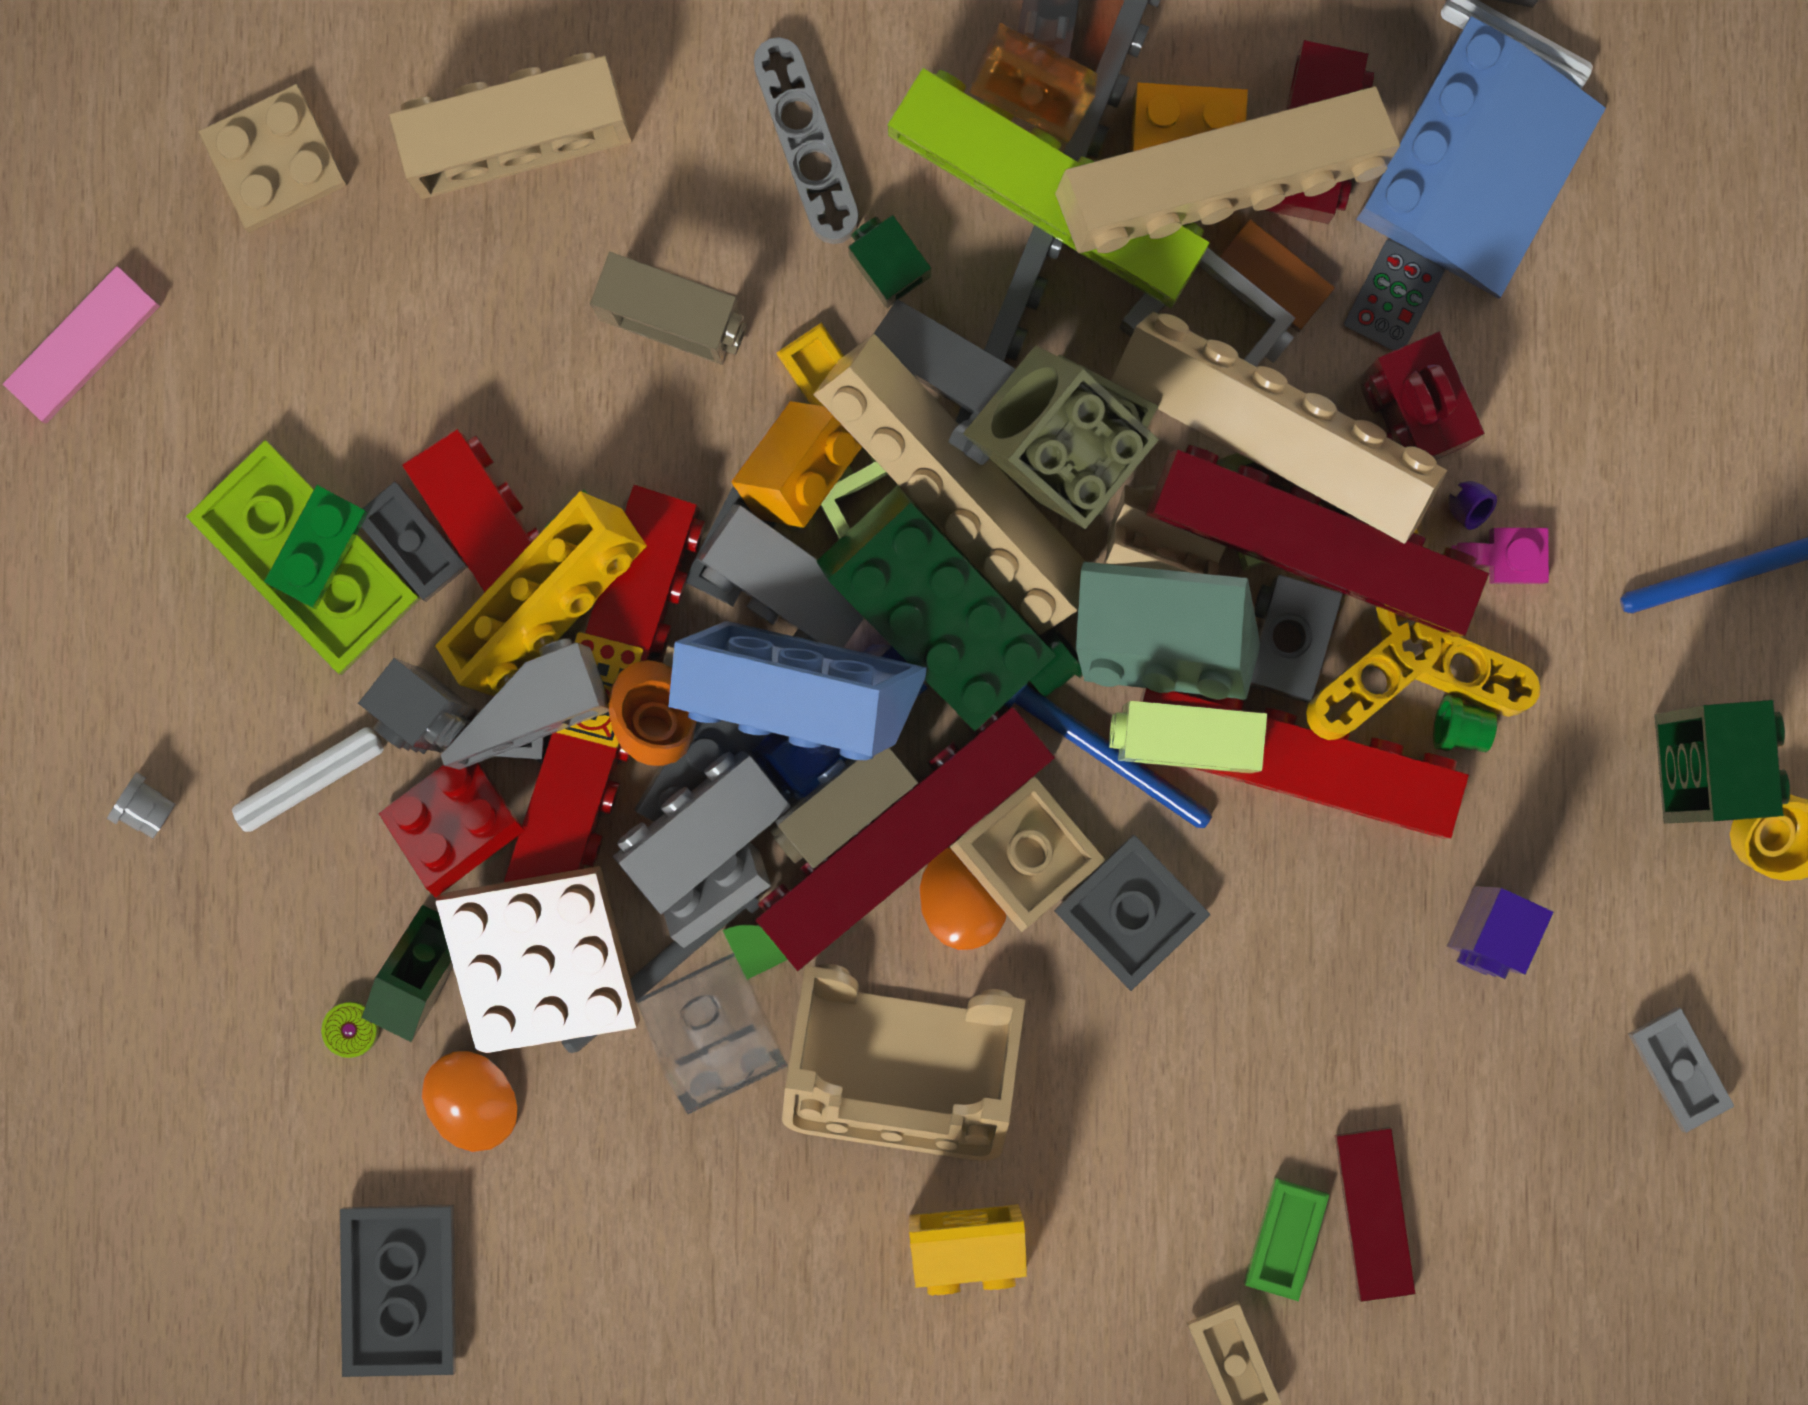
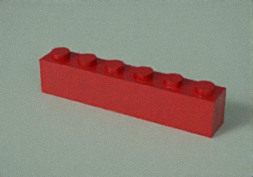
M1143 688L1139 701L1242 711L1244 704L1243 700L1237 698H1211L1210 701L1189 696V693L1175 691L1158 693L1148 688ZM1265 707L1264 711L1267 714L1262 771L1241 773L1193 768L1441 839L1452 838L1469 774L1455 771L1456 760L1425 752L1423 761L1402 756L1404 746L1372 737L1370 745L1366 746L1349 741L1350 733L1336 740H1327L1319 737L1310 729L1295 726L1296 715Z

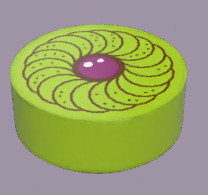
M345 1002L333 1007L326 1014L322 1022L321 1034L326 1047L332 1053L344 1058H353L367 1053L375 1045L379 1036V1026L362 1018L366 1005L359 1002Z

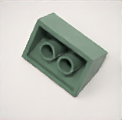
M1083 562L1080 576L1076 651L1084 681L1094 682L1105 687L1122 685L1148 688L1158 693L1175 691L1202 694L1212 699H1224L1226 697L1247 699L1261 646L1248 578Z

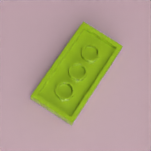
M265 440L186 517L339 675H343L421 598L359 534L356 535L317 609L311 608L264 582L314 490L293 466Z

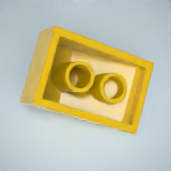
M1019 1204L909 1215V1238L915 1288L927 1287L928 1295L961 1292L960 1283L982 1281L984 1290L1007 1289L1016 1286L1015 1278L1027 1277L1025 1227Z

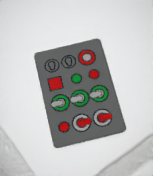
M1386 240L1344 325L1393 351L1406 346L1445 269L1392 240Z

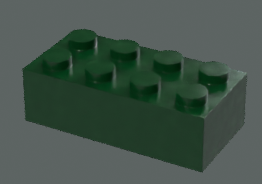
M898 485L816 561L827 580L908 663L927 667L925 681L974 731L1057 656L1042 636L1031 627Z
M1773 700L1701 705L1654 714L1664 824L1784 816L1783 804L1789 803L1790 784L1786 770H1779L1778 747L1784 745L1785 727L1782 714L1774 712Z

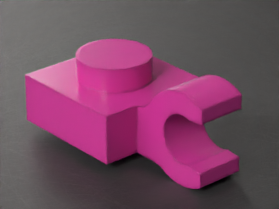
M1548 528L1489 529V544L1463 542L1451 546L1453 549L1477 558L1475 568H1489V584L1549 583Z

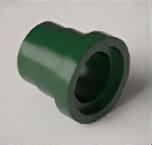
M1055 628L1045 636L1048 640L1046 643L1057 656L1030 680L1045 697L1056 688H1060L1075 675L1079 678L1083 676L1076 650Z

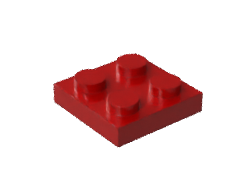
M479 762L463 769H456L444 766L443 764L378 813L424 887L435 898L525 831Z

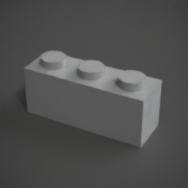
M732 505L696 557L697 560L707 566L702 573L704 578L728 594L736 586L752 598L746 606L772 625H775L780 617L797 629L793 635L794 637L844 648L864 619L827 580L816 562L817 559L741 505Z
M742 750L735 756L730 751L721 755L705 769L704 773L708 777L692 791L687 787L677 791L661 806L665 814L649 827L643 822L636 825L617 842L621 850L612 857L660 914L668 910L791 808L752 757Z

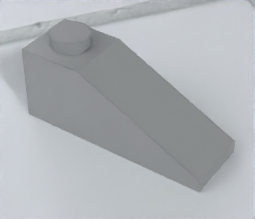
M571 639L558 640L539 649L541 657L525 662L441 754L444 766L463 769L609 712V698L591 648L580 643L572 644Z

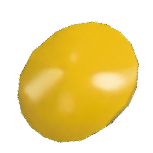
M1790 794L1789 803L1783 804L1784 816L1733 820L1729 834L1731 846L1741 862L1771 879L1790 881L1808 878V800Z

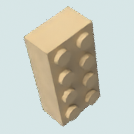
M581 53L564 59L562 61L563 67L541 73V69L538 67L526 68L508 76L509 82L488 87L486 82H475L457 88L454 91L455 96L434 102L433 97H419L401 104L402 111L389 114L407 181L419 197L425 199L631 143L616 83L606 56L595 58L594 53Z

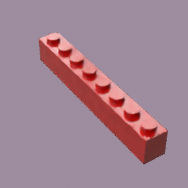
M633 484L624 513L647 546L631 562L627 571L618 576L596 599L585 634L642 648L643 652L640 662L645 660L651 661L653 655L659 657L662 655L664 645L668 643L672 628L671 625L664 623L669 604L671 602L679 605L687 584L686 578L688 573L680 571L687 550L697 551L706 521L698 519L700 509L697 504ZM557 732L551 735L522 824L525 831L518 837L504 882L583 869L584 865L594 867L603 841V836L595 833L602 812L606 814L612 813L620 789V783L612 781L618 761L628 762L630 755L622 749L620 744L615 748Z

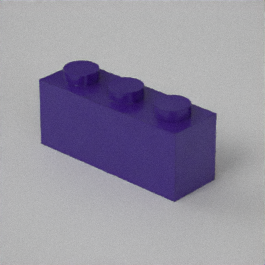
M1474 886L1447 947L1460 952L1456 962L1481 974H1488L1493 977L1498 976L1506 979L1509 972L1526 975L1554 912L1503 888Z

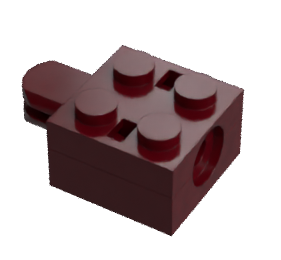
M1440 331L1378 357L1363 373L1367 381L1361 384V389L1368 407L1373 414L1381 412L1389 430L1386 433V437L1405 448L1416 447L1432 455L1435 460H1438L1468 447L1485 434Z

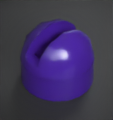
M1460 482L1458 486L1462 491L1459 492L1457 497L1451 493L1449 494L1448 507L1452 516L1468 530H1472L1482 525L1490 517L1496 507L1497 496L1478 482Z

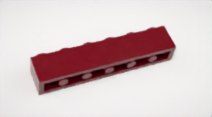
M1188 445L1185 452L1177 449L1169 453L1145 514L1146 516L1452 637L1466 636L1490 574L1474 567L1477 558L1448 547L1445 548L1443 554L1423 547L1426 538L1417 533H1413L1404 544L1343 510L1339 514L1320 506L1322 499L1303 488L1291 486L1289 493L1269 486L1271 477L1256 469L1240 465L1236 473L1216 465L1219 456L1203 448Z
M1014 707L1010 708L1003 715L999 710L996 711L976 731L972 729L977 737L961 750L954 742L947 746L928 762L934 770L930 776L900 797L878 819L872 820L848 840L849 843L833 856L829 855L814 869L808 862L802 866L800 870L806 878L791 891L782 883L757 904L764 913L755 921L797 971L802 969L1055 759L1053 754Z

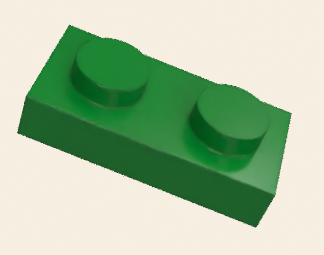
M316 485L264 582L311 608L317 609L369 512Z

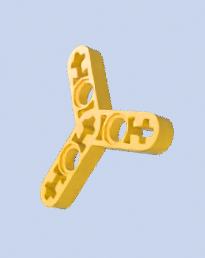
M1376 607L1382 641L1317 693L1308 703L1306 716L1311 730L1319 737L1327 740L1339 739L1359 727L1416 679L1491 712L1511 717L1526 711L1537 702L1540 696V683L1534 671L1525 664L1459 636L1452 637L1417 622L1410 627L1408 622L1398 626L1397 621L1403 622L1408 619ZM1410 637L1414 644H1422L1423 652L1416 656V658L1413 652L1404 651L1403 643L1409 640ZM1454 655H1463L1473 663L1475 676L1472 682H1461L1454 677L1450 668L1451 659ZM1365 666L1377 667L1384 673L1387 685L1383 694L1371 693L1364 687L1361 674ZM1488 679L1496 682L1484 688V690L1482 689V686ZM1510 679L1516 681L1515 690L1522 693L1520 697L1513 701L1508 699L1509 690L1499 685ZM1350 694L1356 703L1341 713L1340 720H1335L1332 723L1329 722L1325 716L1330 709L1329 706L1335 705Z

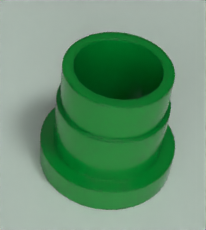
M1445 696L1439 705L1433 726V745L1435 749L1448 752L1455 747L1469 751L1488 752L1496 736V713L1465 705L1461 698Z

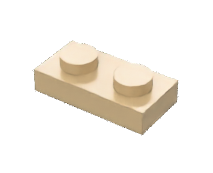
M1238 1301L1186 1322L1221 1405H1282Z

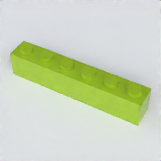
M922 68L889 121L888 136L1076 250L1055 193L1066 169L1089 164L1094 161L1083 156L1080 157L1078 162L1059 151L1062 146L1061 143L1047 132L1034 127L1029 133L1011 122L1014 115L1001 104L991 99H985L982 104L965 94L966 85L955 76L943 70H938L936 75ZM1192 222L1182 225L1178 231L1163 238L1151 239L1148 234L1130 239L1125 246L1109 253H1098L1097 249L1081 254L1169 308H1172L1206 253L1210 242L1202 238L1204 230Z

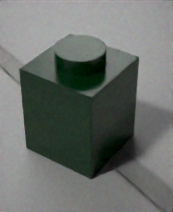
M891 215L883 222L878 217H874L852 233L851 237L855 242L848 246L849 257L886 308H889L897 299L900 300L931 278L932 268L894 215Z

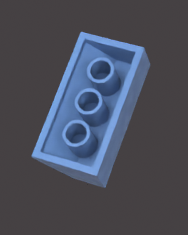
M724 621L675 642L668 707L689 712L688 717L694 721L716 723L724 720L739 724L738 729L747 734L768 735L773 732L789 736V742L796 746L815 748L826 745L840 749V755L845 758L870 760L874 755L896 744L925 680L927 667Z

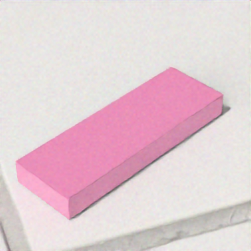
M116 266L11 374L3 385L41 422L47 424L145 323L160 305L120 267Z

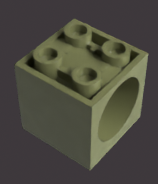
M1036 345L963 433L964 436L1039 503L1084 529L1090 525L1159 440L1083 368Z

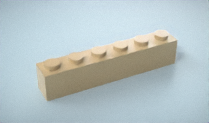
M1375 86L1066 169L1055 195L1078 254L1097 249L1098 253H1109L1122 248L1130 239L1149 234L1151 239H1159L1175 233L1182 225L1201 220L1202 224L1210 225L1228 218L1234 211L1253 206L1254 210H1265L1279 204L1285 197L1304 192L1305 196H1316L1330 190L1337 182L1355 178L1356 182L1359 183L1373 180L1386 172L1388 164L1400 147V143Z
M1153 311L1136 326L1111 379L1113 383L1158 405V410L1404 544L1419 526L1448 471L1437 465L1435 458L1428 452L1416 447L1405 448L1387 438L1385 431L1378 425L1366 420L1356 421L1337 411L1336 405L1328 398L1316 393L1306 394L1287 384V379L1278 371L1265 366L1256 367L1238 357L1237 351L1230 345L1218 340H1206L1189 331V326L1183 320L1171 314H1158Z
M873 334L838 360L813 395L1031 627L1041 635L1078 611L1081 568L1083 562H1086L1084 558L990 458L986 463L980 465L966 456L963 451L949 443L952 432L959 424L886 345Z

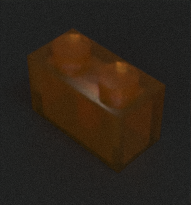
M999 23L974 69L969 92L1069 143L1095 97L1098 73Z

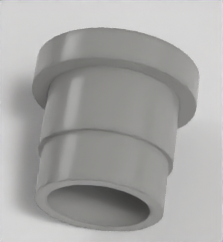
M136 772L112 808L107 819L114 824H117L120 820L136 831H141L154 839L176 804L145 784L146 777Z

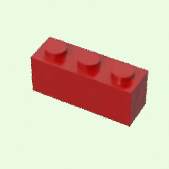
M456 429L402 464V466L485 593L536 539L540 532L536 527L527 532L516 514L523 510L524 507L506 481L497 486L486 468L492 465L494 461L477 435L467 440L465 435Z

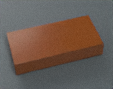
M1251 219L1220 255V258L1295 317L1290 326L1297 332L1302 330L1335 289L1332 284Z

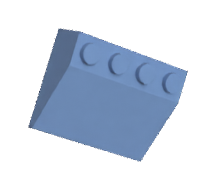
M1471 16L1460 32L1399 142L1400 147L1388 164L1386 172L1379 177L1356 220L1499 299L1606 107L1520 42Z

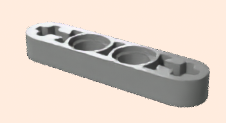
M780 37L768 39L755 52L753 60L755 73L808 221L816 237L823 242L830 244L843 243L850 239L852 233L857 229L859 222L857 205L805 62L798 47L789 39ZM779 52L783 59L792 57L794 62L787 65V74L791 86L794 87L799 82H803L805 88L789 89L774 99L771 92H781L782 89L776 72L774 70L765 72L763 69L770 64V54ZM795 101L804 102L813 112L810 124L800 130L788 128L781 120L782 110L786 105ZM812 152L823 153L829 158L832 165L827 177L819 181L808 180L802 175L799 168L804 156ZM836 183L840 184L842 190L831 191V196L838 211L847 210L850 214L843 218V228L841 230L834 231L830 224L821 225L818 220L826 216L822 197L819 195L813 201H810L808 193L825 192Z

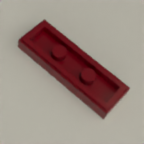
M1386 1127L1334 1135L1358 1300L1364 1302L1416 1294L1392 1129Z

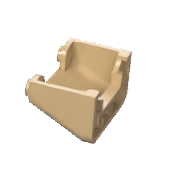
M822 964L818 967L805 965L784 1092L782 1122L786 1127L807 1135L962 1159L985 1161L999 1158L1002 1154L1010 1121L1026 999L1014 998L1010 993L1003 990L988 989L982 991L980 995L971 998L967 1009L860 993L858 992V981L849 975V971L846 968L835 964Z

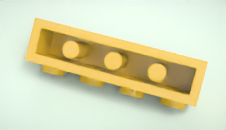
M580 491L435 647L459 685L495 696L525 662L541 657L539 653L541 647L558 641L581 615L590 610L595 600L618 576L627 571L631 562L647 545L622 508Z

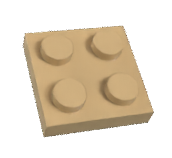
M297 84L198 131L241 222L249 233L347 186Z
M1035 776L950 846L1021 932L1033 924L1106 861Z

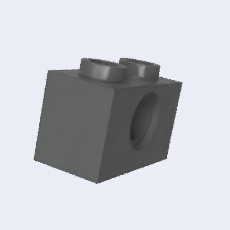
M1281 575L1273 579L1271 587L1262 584L1254 607L1255 617L1261 618L1258 629L1261 646L1250 686L1303 702L1311 701L1343 593ZM1283 622L1290 623L1299 630L1301 643L1295 652H1283L1276 647L1273 641V631L1277 624Z

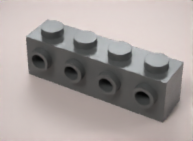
M397 658L392 659L358 702L360 706L379 720L373 727L378 734L398 749L403 747L407 751L411 749L416 753L419 751L422 754H425L427 750L443 753L470 724V719L477 711L427 670Z

